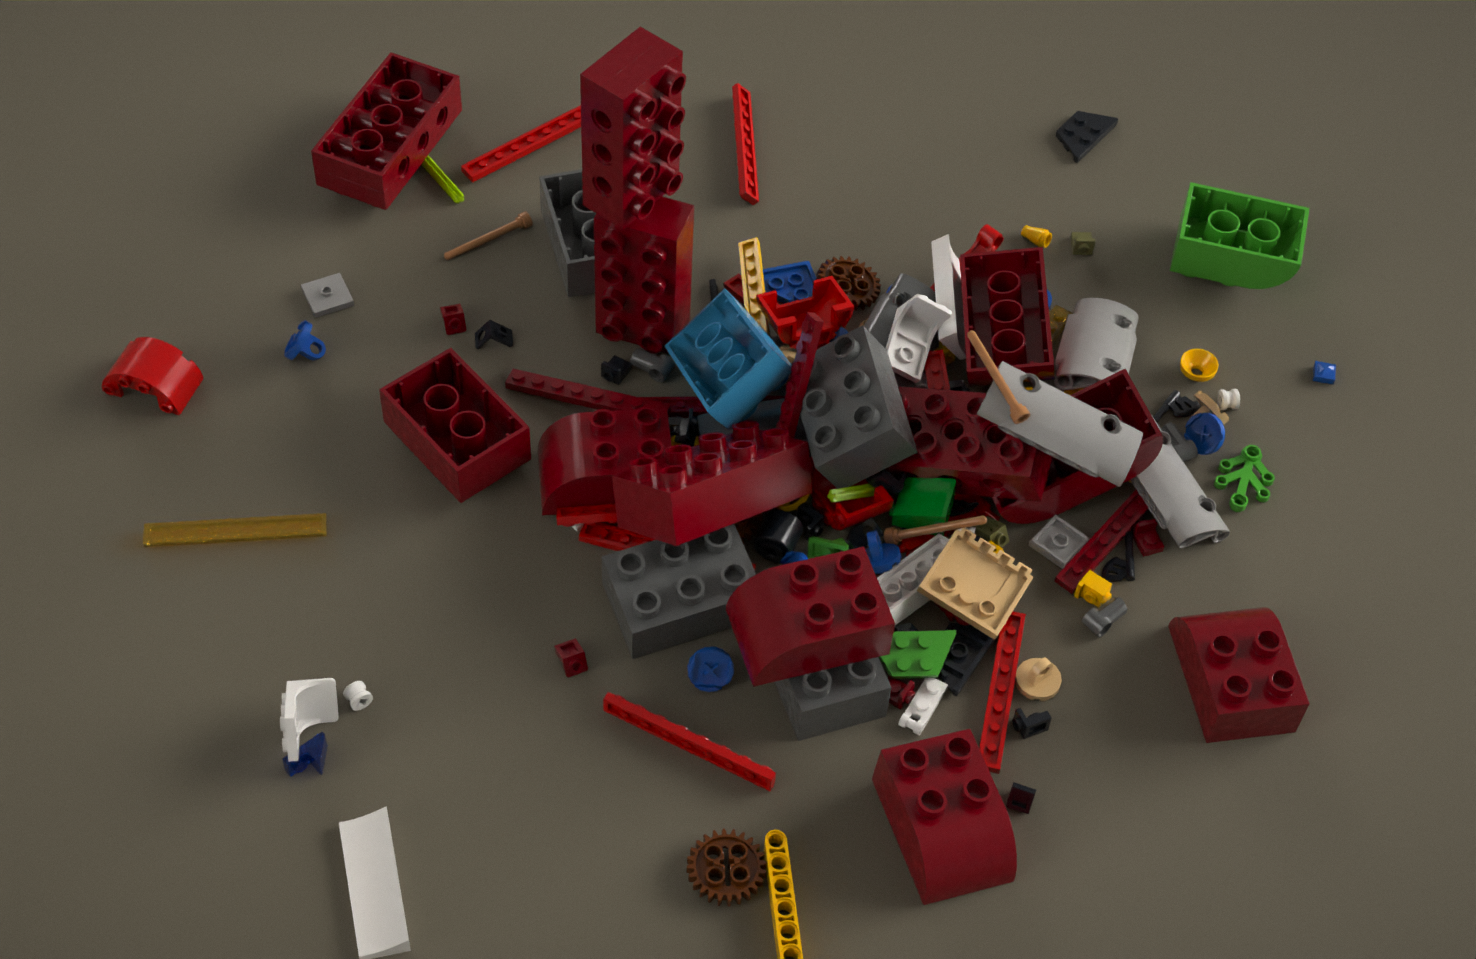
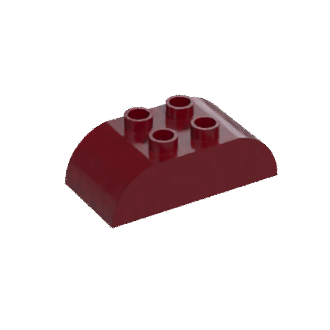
M1043 247L960 254L966 365L969 387L991 385L993 382V378L967 337V333L971 330L976 332L997 369L1003 361L1025 373L1036 375L1041 381L1055 380Z
M1126 369L1070 395L1108 415H1115L1121 422L1143 432L1139 449L1123 483L1142 473L1156 459L1163 445V435ZM1104 421V428L1107 431H1112L1113 425L1109 421ZM1052 457L1041 502L992 497L1000 515L1005 520L1017 524H1029L1050 519L1117 486L1099 476H1090Z

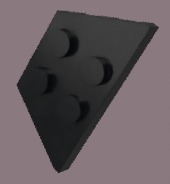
M1077 111L1057 130L1056 137L1063 143L1066 151H1070L1073 154V160L1078 163L1117 125L1118 118Z
M949 623L945 630H956V635L939 676L944 683L948 684V688L953 695L957 697L994 642V639L972 625L964 626L959 623Z

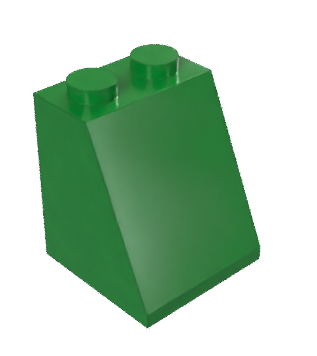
M906 477L904 488L899 493H895V497L898 499L896 504L893 503L889 512V516H892V525L910 529L948 522L955 498L956 479ZM944 531V532L933 533V534H930V535L936 536L937 534H941V535L944 536L945 531Z

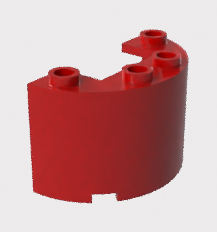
M833 276L813 280L812 297L777 306L776 290L756 295L760 310L781 341L796 349L797 343L800 341L802 322L805 320L807 312L815 313L824 321L818 346L837 336L835 332L841 326L845 328L854 310V305Z
M138 337L135 341L128 343L102 382V391L108 395L122 397L124 395L122 387H129L144 394H151L157 397L160 410L168 414L172 413L180 416L204 378L194 361H187L182 356L183 352L175 346L156 338Z
M810 457L812 506L824 516L826 526L830 525L832 528L840 531L863 522L870 517L873 518L888 512L892 508L893 499L882 485L874 488V496L831 502L827 495L831 489L837 488L815 468L813 458ZM864 479L852 486L868 484V482Z

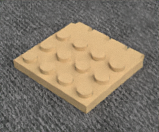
M962 528L959 531L956 529L917 591L995 640L1032 581L1033 576L1030 575L1032 569L1021 562H1018L1017 566L1013 564L1015 558L1002 550H999L997 554L993 551L996 548L994 545L982 538L978 542L974 539L977 535L970 530Z

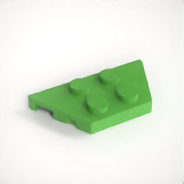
M956 630L894 632L890 654L878 658L886 666V671L891 679L937 678L955 638Z

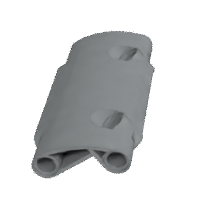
M1083 298L1078 300L1074 313L1068 315L1056 356L1055 365L1057 372L1054 380L1055 386L1061 390L1085 388L1123 369H1126L1129 374L1137 341L1135 332L1139 319L1138 314L1131 308L1109 299Z
M1002 361L998 370L1017 402L1026 406L1030 417L1022 423L1014 424L1010 417L1011 408L994 380L977 415L997 424L998 428L1003 432L1090 476H1099L1120 487L1135 459L1143 432L1121 422L1115 415H1108L1039 380L1036 375L1025 373ZM1024 380H1028L1032 383V390H1026L1024 388ZM1104 421H1109L1113 425L1112 431H1107L1104 428Z
M1154 419L1163 435L1161 451L1150 466L1130 481L1161 528H1168L1169 533L1179 548H1185L1209 537L1214 543L1223 541L1230 535V530L1217 513L1216 503L1212 499L1207 498L1172 446L1171 436L1167 432L1162 431Z

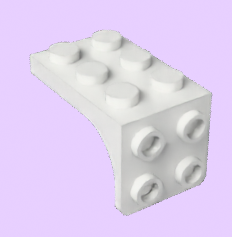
M916 294L897 308L885 348L888 352L893 372L915 383L921 381L933 337L942 323L951 317V310L920 294Z
M322 678L287 681L286 693H282L280 728L283 731V753L288 752V762L298 761L299 740L300 734L304 729L315 724L336 722L338 720L335 679Z

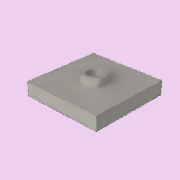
M340 273L301 284L303 294L315 318L354 306V300Z
M1055 515L1029 541V546L1063 569L1090 538Z

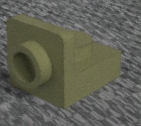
M1071 232L1070 239L1073 255H1092L1095 239L1092 238L1091 232Z
M987 516L986 524L973 526L976 528L974 534L986 541L991 540L1000 547L1009 543L1006 524Z

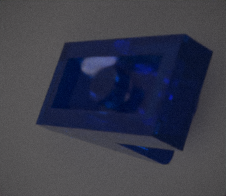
M320 732L299 747L298 761L288 762V755L282 758L284 769L290 777L304 771L310 763L320 775L323 774L328 747L325 734Z

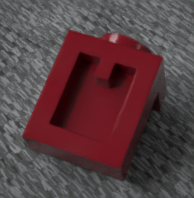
M460 303L440 307L447 335L466 332L464 312Z
M1156 519L1142 520L1135 525L1133 539L1143 557L1160 553L1164 550L1165 546L1155 530L1157 526Z
M576 638L554 646L556 655L562 662L567 677L588 670L585 652Z
M889 676L888 680L892 687L889 703L901 710L905 703L910 704L916 693L913 691L915 682L910 680L906 685L898 679H891Z

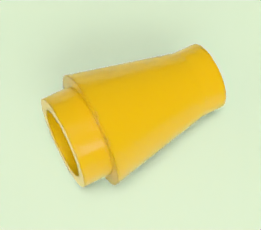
M1025 225L1021 231V236L1027 238L1038 247H1048L1052 239V233L1048 229Z

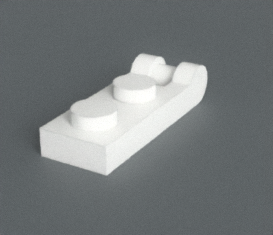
M925 678L905 713L901 716L898 725L903 728L908 727L913 730V733L920 736L945 694L948 684L935 678Z

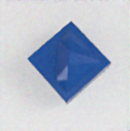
M1315 361L1313 381L1334 384L1336 364Z

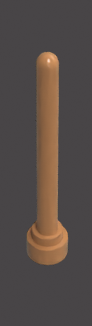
M524 211L518 214L515 221L446 252L444 258L450 260L514 229H526L533 225L529 213Z
M973 330L969 331L967 337L1010 406V417L1014 424L1024 422L1030 417L1028 409L1017 402L976 332Z
M982 515L900 530L896 527L886 528L884 530V539L886 543L896 545L905 538L986 524L987 518Z

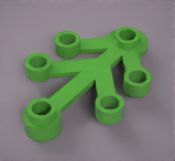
M1256 445L1246 446L1242 449L1239 456L1221 460L1218 467L1219 471L1226 475H1218L1215 478L1214 486L1217 489L1223 490L1228 483L1240 479L1237 492L1231 496L1229 506L1234 512H1241L1246 509L1248 497L1245 494L1249 482L1256 490V499L1259 502H1267L1271 494L1264 486H1271L1275 476L1261 462V449ZM1244 463L1242 469L1231 472L1232 467ZM1253 466L1261 475L1260 481L1252 471Z

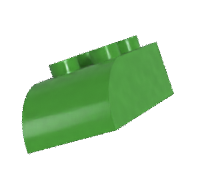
M1190 182L1180 215L1170 271L1181 273L1186 277H1199L1221 282L1226 286H1239L1248 289H1266L1283 284L1291 279L1301 267L1310 208Z

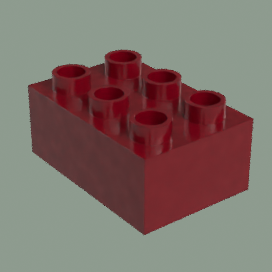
M451 347L379 389L384 423L460 503L531 460L530 427Z

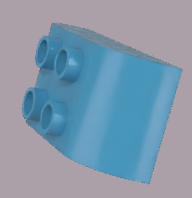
M726 288L665 345V348L707 412L729 430H732L733 424L744 421L752 416L758 404L771 391L781 388L792 372V364L775 342Z

